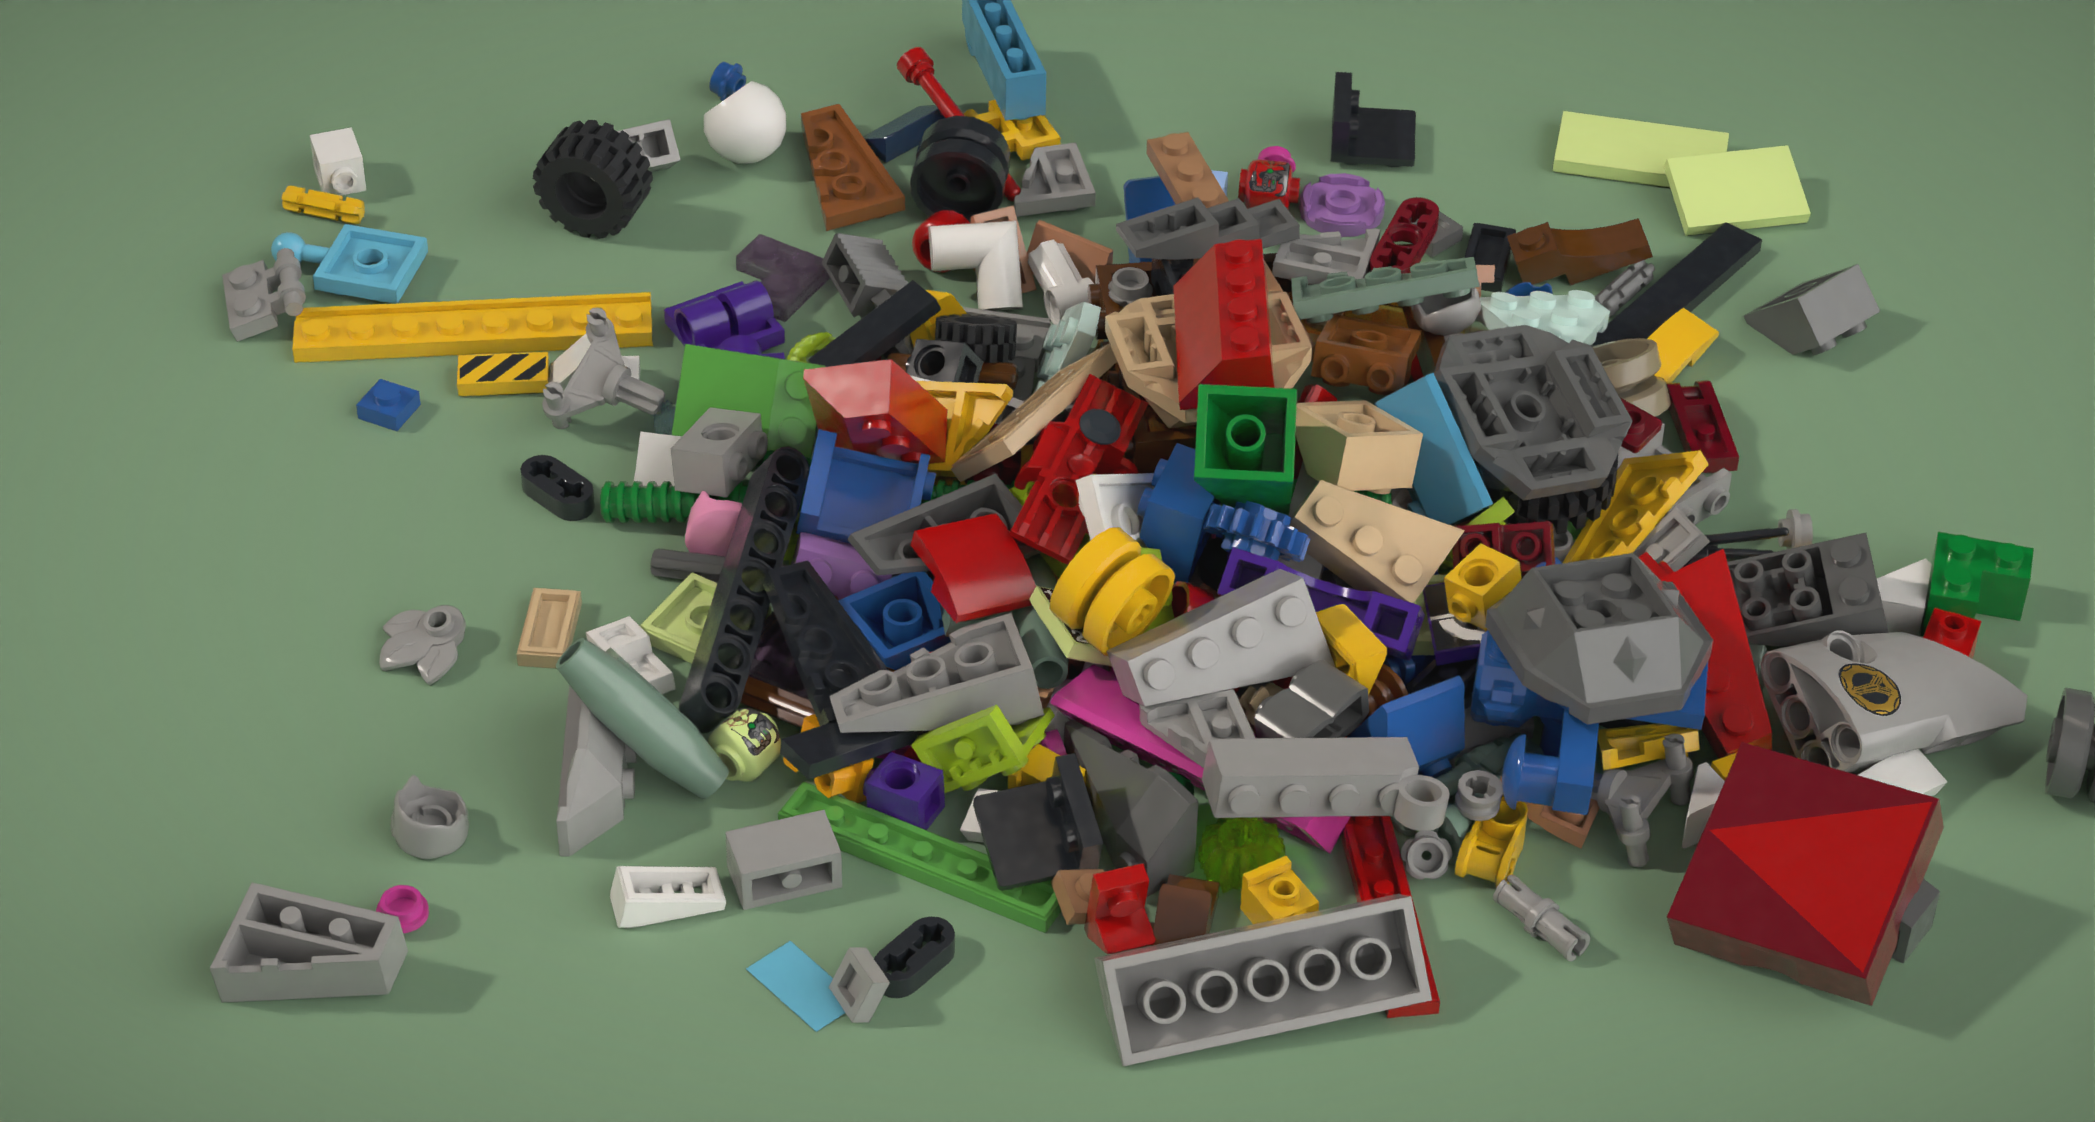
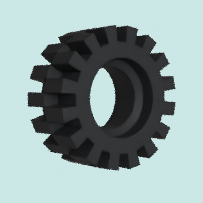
M955 314L943 315L936 318L935 340L965 343L982 361L989 363L1014 360L1017 323L1015 320L997 316H971L970 314H962V316Z

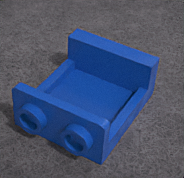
M819 429L796 534H800L802 531L851 544L848 541L851 533L919 506L921 499L930 501L936 473L927 471L930 455L921 453L919 463L913 464L835 447L837 433Z

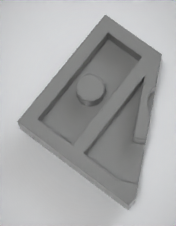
M1366 229L1365 238L1341 240L1339 231L1324 232L1318 235L1300 234V239L1280 244L1273 262L1272 274L1275 277L1290 281L1291 278L1307 276L1308 284H1319L1327 280L1329 273L1347 272L1348 276L1355 277V279H1363L1369 272L1370 257L1379 243L1381 230Z
M1234 689L1146 707L1139 704L1141 724L1203 768L1209 739L1255 738Z

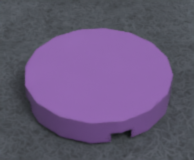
M1346 173L1324 175L1319 177L1318 183L1311 186V182L1304 186L1299 204L1301 218L1309 227L1321 233L1339 231L1341 237L1359 236L1365 234L1366 229H1374L1380 225L1385 210L1383 192L1378 187L1377 190L1369 187L1370 181L1360 176Z

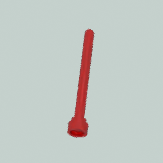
M922 47L912 48L900 57L897 62L898 71L907 82L914 83L917 86L920 85L945 118L965 116L935 78L934 62ZM1008 173V178L1005 181L1004 195L1008 200L1014 202L1015 196L1020 194L1021 188Z

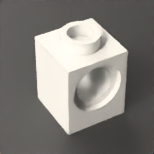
M352 127L310 135L314 170L322 192L346 195L366 191L363 158Z

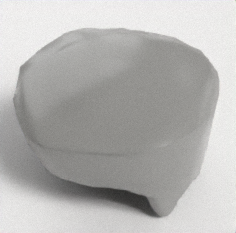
M412 775L403 788L398 790L395 795L390 825L391 833L400 849L411 856L421 859H434L451 854L461 847L468 835L469 821L465 802L457 792L423 785L417 776Z

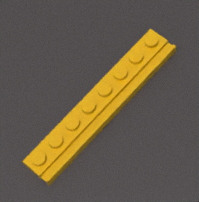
M651 292L303 308L302 313L296 316V321H294L292 348L294 363L567 350L586 334L587 314L590 315L589 310L597 307L602 308L606 313V317L613 323L619 348L653 346Z

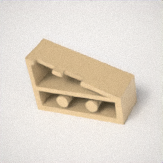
M1320 480L1307 494L1291 516L1292 520L1290 523V527L1298 529V532L1308 535V538H1311L1306 553L1354 589L1375 591L1411 603L1416 601L1465 531Z

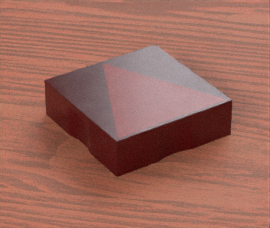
M1741 742L1667 914V921L1674 944L1742 966L1774 970L1796 980L1802 985L1872 1006L1898 943L1899 927L1903 914L1921 886L1944 829L1940 799Z

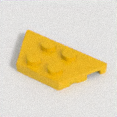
M916 381L948 409L946 460L943 463L929 464L928 472L936 473V476L956 477L951 470L952 465L987 435L1012 399L1013 390L1007 384Z

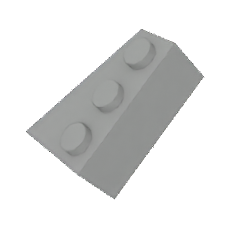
M252 882L212 962L210 971L222 1003L389 994L408 949L400 920L397 916Z

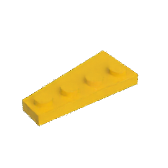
M1701 450L1624 458L1617 470L1614 496L1611 497L1607 510L1601 509L1600 517L1594 522L1590 519L1587 520L1585 527H1583L1562 563L1633 553L1709 465Z

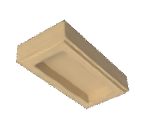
M533 588L517 650L518 666L556 668L557 661L573 642L582 605L581 591Z

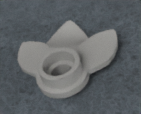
M441 605L427 612L408 610L392 617L383 626V630L391 638L381 648L379 665L382 671L417 664L422 678L428 685L438 681L451 669L458 658L457 646L462 642L466 628V622L462 613L456 607Z

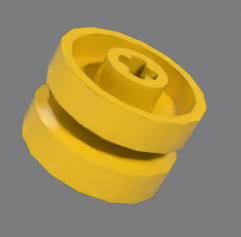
M1112 527L1099 533L1078 552L1057 581L1051 595L1049 607L1053 615L1069 628H1083L1085 640L1104 656H1108L1107 650L1144 633L1165 605L1175 579L1173 570L1154 554L1141 555L1142 548L1139 543L1120 527Z

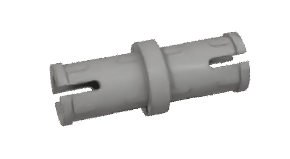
M1515 875L1507 877V881L1512 886L1504 879L1500 882L1493 895L1494 901L1524 923L1525 926L1523 928L1528 934L1534 938L1540 936L1568 961L1576 959V955L1572 950L1578 956L1584 953L1590 943V935L1564 917L1558 911L1560 909L1558 904L1550 898H1541Z

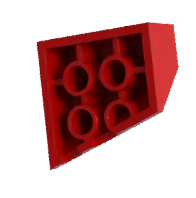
M892 359L804 370L803 379L818 430L837 433L835 447L913 464L919 463L921 453L930 455L929 464L945 462L948 409Z

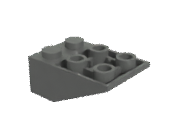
M1867 533L1728 562L1749 644L1789 647L1821 640L1836 630L1845 631L1851 635L1889 633Z

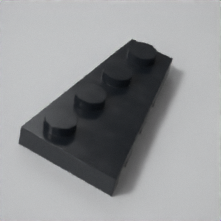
M808 560L768 570L763 585L819 725L822 726L837 721L829 696L879 670L889 669Z

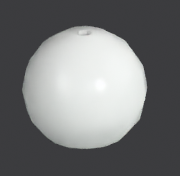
M754 81L749 82L704 114V133L710 146L722 158L737 164L756 163L767 158L781 145L786 132V112L780 98L768 86Z

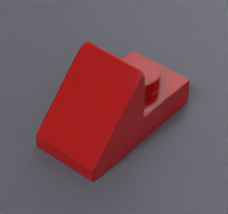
M1143 863L1093 874L1084 929L1087 937L1107 954L1155 943L1156 938L1144 908L1150 880Z

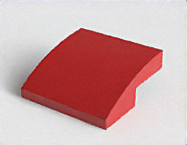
M996 513L914 531L910 546L935 576L931 593L955 623L1032 605L1029 599L1036 587L1034 579L1016 541L1009 535V530Z

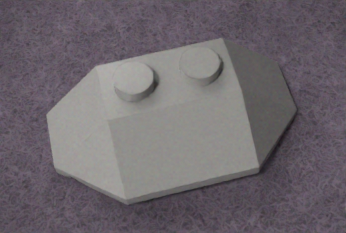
M570 685L556 820L560 856L573 855L624 819L625 799H634L635 772L634 768H628V763H637V754L591 713Z

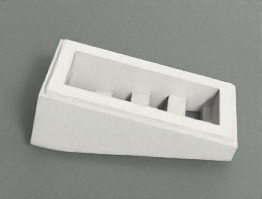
M617 866L610 891V899L618 928L640 927L721 911L725 909L726 899L716 867ZM700 886L702 893H695L693 888Z

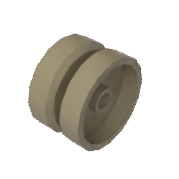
M1644 338L1623 339L1592 347L1619 397L1655 417L1669 408L1671 402L1666 381L1660 377L1653 376L1662 365L1655 341Z

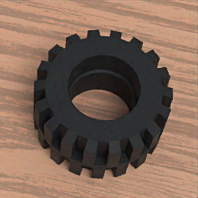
M579 120L573 122L570 127L566 126L560 131L537 162L532 178L536 181L533 185L536 195L541 196L539 204L542 209L549 210L551 213L549 217L555 223L560 221L565 225L564 229L571 233L576 230L580 233V236L590 238L594 234L597 239L606 238L608 234L614 236L627 226L651 190L650 183L653 180L652 172L647 170L650 166L648 157L640 154L642 151L641 146L637 142L632 143L628 139L629 134L623 130L619 133L614 130V125L606 122L601 126L597 120H587L585 124Z

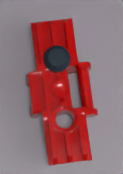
M1089 374L1066 421H1049L1039 432L1033 444L1034 453L1031 459L1022 466L1015 479L1014 485L1020 490L1025 489L1028 482L1035 483L1009 535L1068 565L1074 558L1085 533L1089 534L1085 516L1079 507V492L1076 480L1093 474L1138 473L1135 464L1124 458L1123 455L1149 403Z

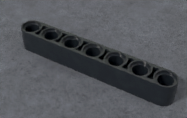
M789 446L780 447L775 450L754 471L750 478L679 703V711L695 725L701 734L714 730L737 709L741 702L771 603L763 582L768 570L782 567L810 471L808 461L804 455L797 449Z

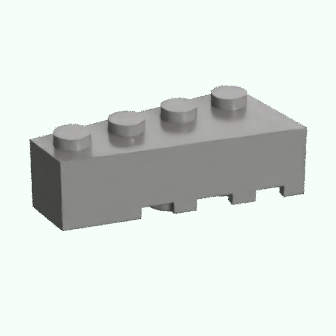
M1282 569L1271 572L1107 650L1123 696L1144 707L1292 677L1300 669L1307 668L1314 662L1322 659L1335 667L1303 577Z

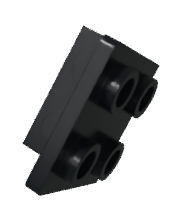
M1336 72L1330 162L1348 165H1385L1388 167L1414 166L1416 112L1413 110L1359 107L1360 90H1352V73Z
M1075 753L1055 757L1052 777L1046 778L1044 782L983 794L974 798V811L999 890L1004 891L1050 881L1059 870L1098 869L1103 840Z

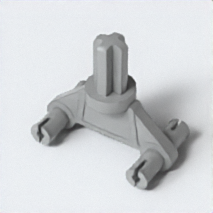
M592 308L589 310L590 315L587 314L588 324L586 326L587 338L591 345L565 390L563 391L562 386L557 382H549L545 385L546 389L543 388V395L545 396L542 402L544 413L552 420L553 426L557 429L567 428L569 426L568 422L571 423V416L599 405L602 406L605 403L616 406L621 401L650 415H655L661 410L665 400L663 390L631 377V369L626 367L622 360L613 323L606 317V313L602 308Z
M1669 734L1664 737L1665 740L1663 739L1662 742L1666 759L1632 771L1615 768L1606 770L1604 774L1594 773L1591 799L1598 801L1599 809L1609 814L1619 840L1626 845L1627 861L1630 866L1642 867L1649 861L1646 842L1651 834L1649 822L1646 819L1670 787V798L1673 804L1682 806L1690 803L1692 794L1689 780L1694 775L1692 760L1685 755L1684 737L1680 734Z

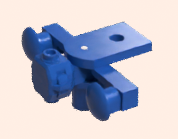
M1541 562L1536 567L1546 566V562ZM1487 630L1482 634L1470 716L1474 721L1487 723L1492 726L1503 725L1519 728L1533 716H1539L1544 724L1540 747L1544 755L1525 752L1526 734L1518 736L1506 754L1502 771V790L1507 805L1515 810L1517 801L1552 806V810L1587 815L1593 789L1599 723L1587 725L1569 714V707L1546 700L1523 686ZM1708 662L1700 677L1691 688L1690 695L1682 710L1626 719L1701 730L1705 715Z

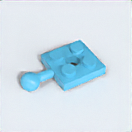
M349 224L343 226L330 248L305 244L299 235L292 232L278 235L271 246L272 256L275 261L277 260L278 251L288 248L294 252L295 258L300 263L306 261L320 264L313 275L315 290L393 304L400 301L428 253L427 238Z

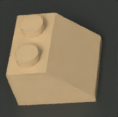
M1366 400L1297 403L1295 435L1309 476L1318 481L1323 480L1351 491L1367 490L1377 494H1389L1391 489L1412 488L1423 433Z

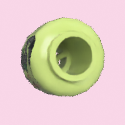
M749 708L735 710L710 734L708 739L709 745L729 769L726 779L730 781L751 782L755 780L779 757L781 752V738L775 721L769 715Z

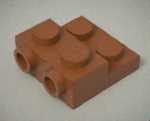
M1333 314L1334 317L1327 321L1316 340L1311 376L1323 378L1324 383L1336 387H1346L1350 383L1367 386L1370 392L1378 395H1390L1407 385L1410 379L1412 361L1420 347L1422 330Z

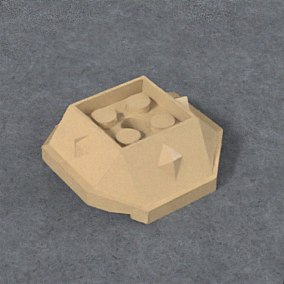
M1270 290L1268 292L1275 388L1292 389L1311 362L1312 345L1287 292ZM1174 294L1140 298L1126 305L1119 313L1114 311L1105 316V332L1127 386L1146 399L1169 429L1197 425V409L1180 410Z

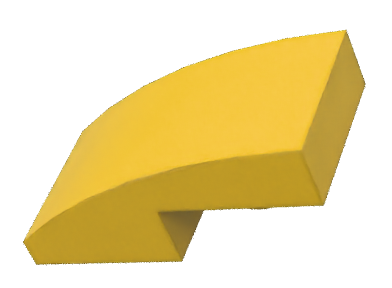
M1685 308L1676 312L1647 338L1657 343L1662 363L1659 371L1654 376L1663 378L1666 383H1672L1687 364L1691 367L1719 336V331Z

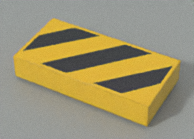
M548 352L458 355V396L543 393V388L546 389L545 385L549 383Z

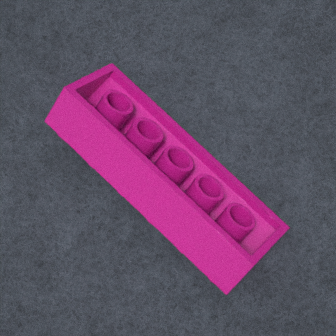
M1093 664L1052 697L1050 703L1069 720H1076L1107 737L1111 745L1123 751L1128 749L1136 753L1139 759L1153 766L1157 765L1168 772L1185 776L1191 781L1193 786L1205 791L1202 782L1204 768L1141 724L1139 703L1123 696L1113 667L1110 671H1107ZM1351 816L1257 818L1331 854Z

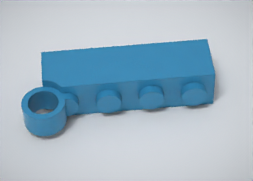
M962 0V21L965 28L968 50L971 56H975L1005 121L1013 119L1025 120L1033 116L1046 115V71L1011 0Z

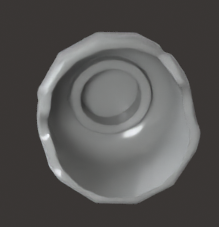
M1470 288L1469 294L1456 298H1445L1443 294L1426 296L1422 303L1410 306L1413 318L1421 329L1434 335L1442 336L1460 333L1474 323L1481 310L1480 297L1476 288Z

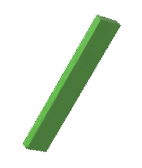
M802 782L778 812V820L825 810L841 851L1043 933L1048 931L1061 913V908L1051 884L1052 880L1001 891L997 888L987 854L842 796L836 795L827 798L817 790L816 786L807 782Z

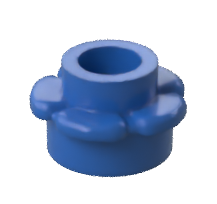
M722 62L714 70L709 88L711 92L720 97L721 101H724L745 86L746 76L742 74V66L738 63L731 65L727 62Z

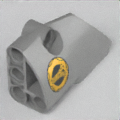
M1836 630L1821 640L1768 651L1763 656L1761 662V674L1795 756L1855 775L1862 773L1892 755L1920 748L1923 754H1931L1971 744L1994 734L2004 727L2020 724L2024 721L2028 695L2007 679L1956 650L1905 632L1851 635L1845 631Z

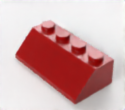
M1237 239L1227 243L1214 244L1173 286L1180 410L1197 409L1199 384L1275 388L1268 290L1262 239Z

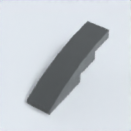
M1199 197L1116 224L1117 233L1136 258L1198 259L1214 244L1227 243L1237 239H1262L1263 249L1300 239V224L1280 199L1247 209L1239 198L1206 208Z

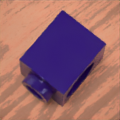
M890 752L879 767L873 768L865 779L863 794L867 798V807L927 830L945 808L943 770Z

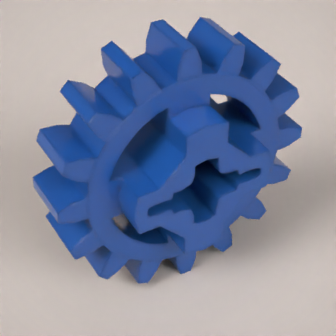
M1249 501L1246 503L1237 502L1235 509L1227 505H1210L1202 527L1206 529V532L1216 535L1219 539H1223L1221 548L1231 553L1232 547L1276 561H1278V558L1285 561H1303L1311 539L1308 538L1307 534L1298 532V529L1290 527L1292 519L1288 515Z

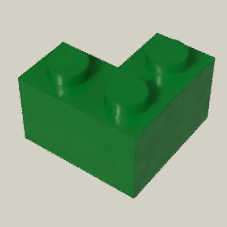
M1938 532L1931 561V572L1920 636H1924L1934 608L1958 613L1975 619L1977 613L2020 621L2031 580L2034 548L1972 538L1966 535Z

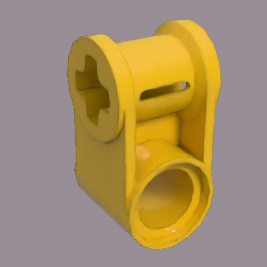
M1502 795L1500 809L1495 817L1485 821L1475 820L1471 831L1466 834L1461 844L1455 865L1456 876L1464 878L1469 874L1494 882L1496 888L1503 879L1509 884L1507 877L1513 875L1516 862L1524 846L1528 814L1525 802L1517 801L1516 809L1513 810L1507 805L1504 795Z

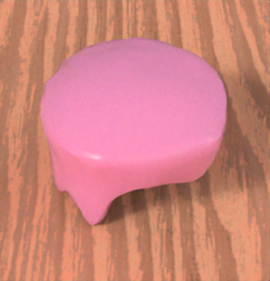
M702 491L691 507L688 517L685 545L689 552L726 557L742 503L712 499L707 492Z

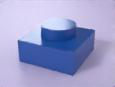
M379 379L357 403L358 419L398 431L421 405L420 395L417 390Z

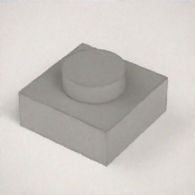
M849 947L829 985V989L852 1023L870 1022L890 982L866 947Z

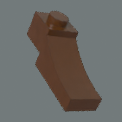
M1639 218L1611 226L1580 230L1550 228L1549 223L1546 222L1507 236L1522 282H1530L1532 285L1566 274L1571 286L1653 257Z

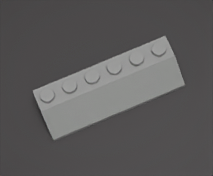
M1402 894L1385 896L1094 958L1104 1009L1122 1066L1432 1000L1412 897Z

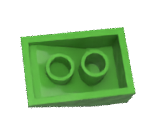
M685 344L671 435L683 436L710 407L760 413L762 432L766 433L768 440L767 451H775L780 447L789 446L797 449L804 457L812 458L817 423L803 375L805 369L825 366Z

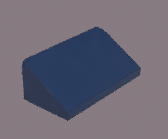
M936 105L918 106L863 136V138L875 155L887 163L918 146L925 130L945 117Z

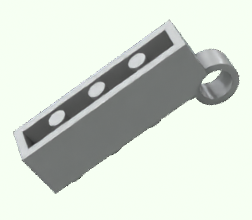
M1407 737L1209 739L1202 775V782L1214 818L1394 815L1396 820L1407 828L1417 831H1431L1443 824L1450 795L1448 788L1441 781L1430 776L1418 775L1419 765Z

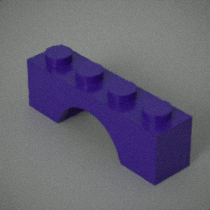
M1232 547L1217 592L1219 597L1278 569L1285 570L1303 577L1315 612L1339 604L1346 605L1387 647V655L1410 662L1425 617L1420 605L1375 591H1360L1335 585L1301 573L1279 561Z

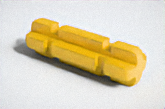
M292 185L287 186L282 194V206L287 211L301 213V209H303V213L306 215L335 221L342 217V222L355 225L360 224L365 215V206L361 199L346 197L344 201L341 195L312 189L305 193V188Z

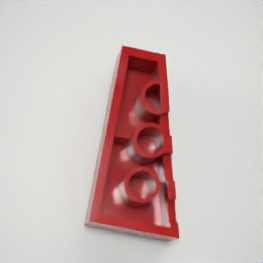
M1722 549L1660 578L1661 581L1673 582L1713 639L1711 656L1708 660L1705 715L1702 731L1718 759L1737 753L1741 742L1772 750V729L1725 551Z

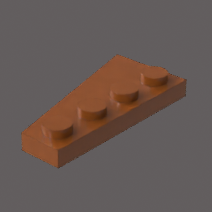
M840 104L801 113V128L826 231L874 218H882L905 210L904 194Z

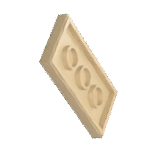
M1107 344L1053 375L952 465L951 470L958 480L962 482L1014 455L1049 421H1052L1079 396L1089 374L1100 378L1117 362L1111 345Z

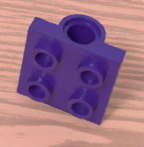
M757 280L747 284L741 281L664 309L665 324L684 346L685 344L718 349L725 339L735 335H746L754 338L760 344L762 352L785 343V329L774 318L770 296L763 284Z

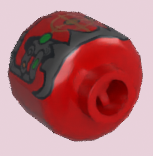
M1256 159L1250 162L1248 169H1241L1238 198L1245 204L1247 209L1280 199L1287 209H1289L1290 203H1298L1300 178L1292 177V168L1289 163Z

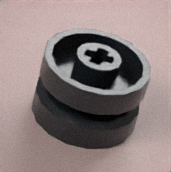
M952 116L940 119L928 127L919 142L916 162L914 163L910 178L911 195L917 207L928 217L942 210L955 211L962 214L970 223L971 216L997 210L1003 201L1005 181L1008 178L1010 168V148L1004 136L991 124L975 117Z

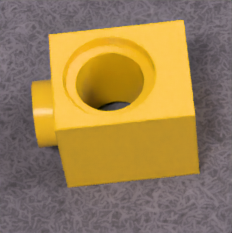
M1480 543L1444 577L1449 613L1462 622H1469L1487 631L1488 629L1485 626L1487 609L1509 594L1522 580L1519 561Z

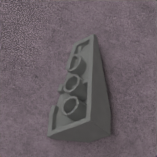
M994 474L851 533L848 541L876 575L930 571L910 546L915 530L996 513L1010 532L1023 506L999 477ZM1014 538L1025 559L1041 553Z
M1074 719L1067 721L1064 727V747L1067 754L1075 753L1079 766L1087 770L1086 789L1103 843L1115 869L1143 863L1150 880L1147 897L1159 891L1162 884H1167L1169 874L1185 877L1194 872L1198 800L1167 770L1157 765L1147 769L1140 765L1136 753L1128 749L1118 753L1113 750L1107 737Z

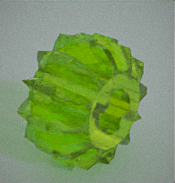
M1262 817L1218 818L1215 824L1206 825L1205 831L1202 834V843L1199 846L1198 861L1200 862V868L1204 870L1206 880L1219 882L1223 894L1232 888L1239 889L1241 892L1243 874L1284 857L1286 847L1284 839L1279 837L1277 824H1264Z

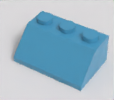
M1434 373L1426 375L1374 403L1378 408L1423 433L1412 488H1407L1413 501L1407 504L1408 511L1455 526L1480 515L1493 504Z

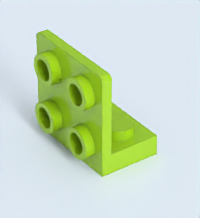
M996 704L923 733L916 738L911 746L922 763L943 770L945 793L960 787L964 791H969L981 785L989 776L999 772L1003 776H1008L1024 767L1028 762L1027 755L1031 749L1046 737L1044 731L1055 717V714L1050 707L1043 709L1044 715L1029 719L1022 724L1010 725Z

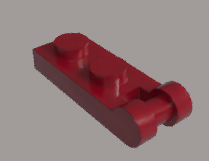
M1695 381L1694 386L1681 387L1678 382L1666 383L1671 402L1667 410L1670 411L1684 452L1701 450L1709 464L1702 473H1715L1722 468L1728 471H1737L1739 454L1711 381Z

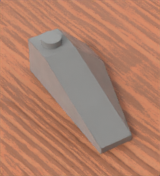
M1012 613L964 626L949 634L951 642L931 653L922 648L910 654L912 661L910 664L894 672L879 670L829 696L840 733L931 731L996 704L1010 725L1022 724L1029 719L1044 715L1033 667Z

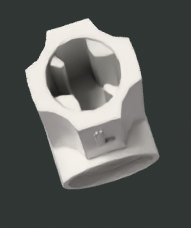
M1054 239L1045 241L1029 253L1028 264L1044 292V305L1052 324L1058 325L1066 309L1082 302L1089 303L1088 284L1094 283L1088 277L1082 279L1063 243H1057Z

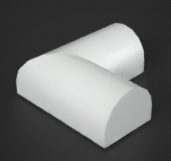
M1016 221L928 227L932 271L975 268L978 309L999 311L1023 308Z

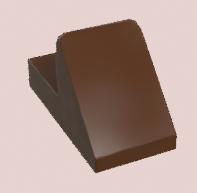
M1169 874L1167 884H1162L1160 887L1153 929L1156 940L1151 946L1210 934L1219 898L1220 883Z

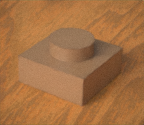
M1103 869L1059 870L1052 879L1051 884L1067 925L1085 924L1093 874L1104 872Z

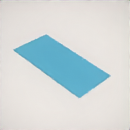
M791 941L746 968L748 972L816 1032L845 1014V1011L829 989L833 978Z

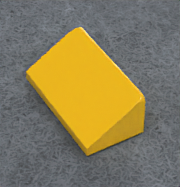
M1344 604L1316 612L1335 667L1368 688L1369 695L1385 661L1387 647Z

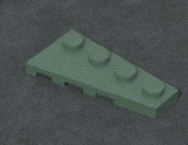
M1474 257L1416 263L1410 267L1411 273L1401 274L1399 268H1392L1391 266L1373 268L1363 279H1355V277L1348 276L1347 272L1329 273L1327 280L1319 284L1308 285L1307 276L1291 278L1294 309L1299 320L1306 319L1308 323L1324 322L1334 317L1333 313L1350 310L1355 315L1368 314L1377 311L1379 305L1397 302L1399 306H1412L1422 303L1426 296L1443 294L1445 298L1461 297L1469 294L1470 288L1480 286Z

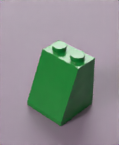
M1199 384L1194 481L1221 503L1234 509L1237 502L1246 503L1249 501L1289 516L1294 481L1297 389Z

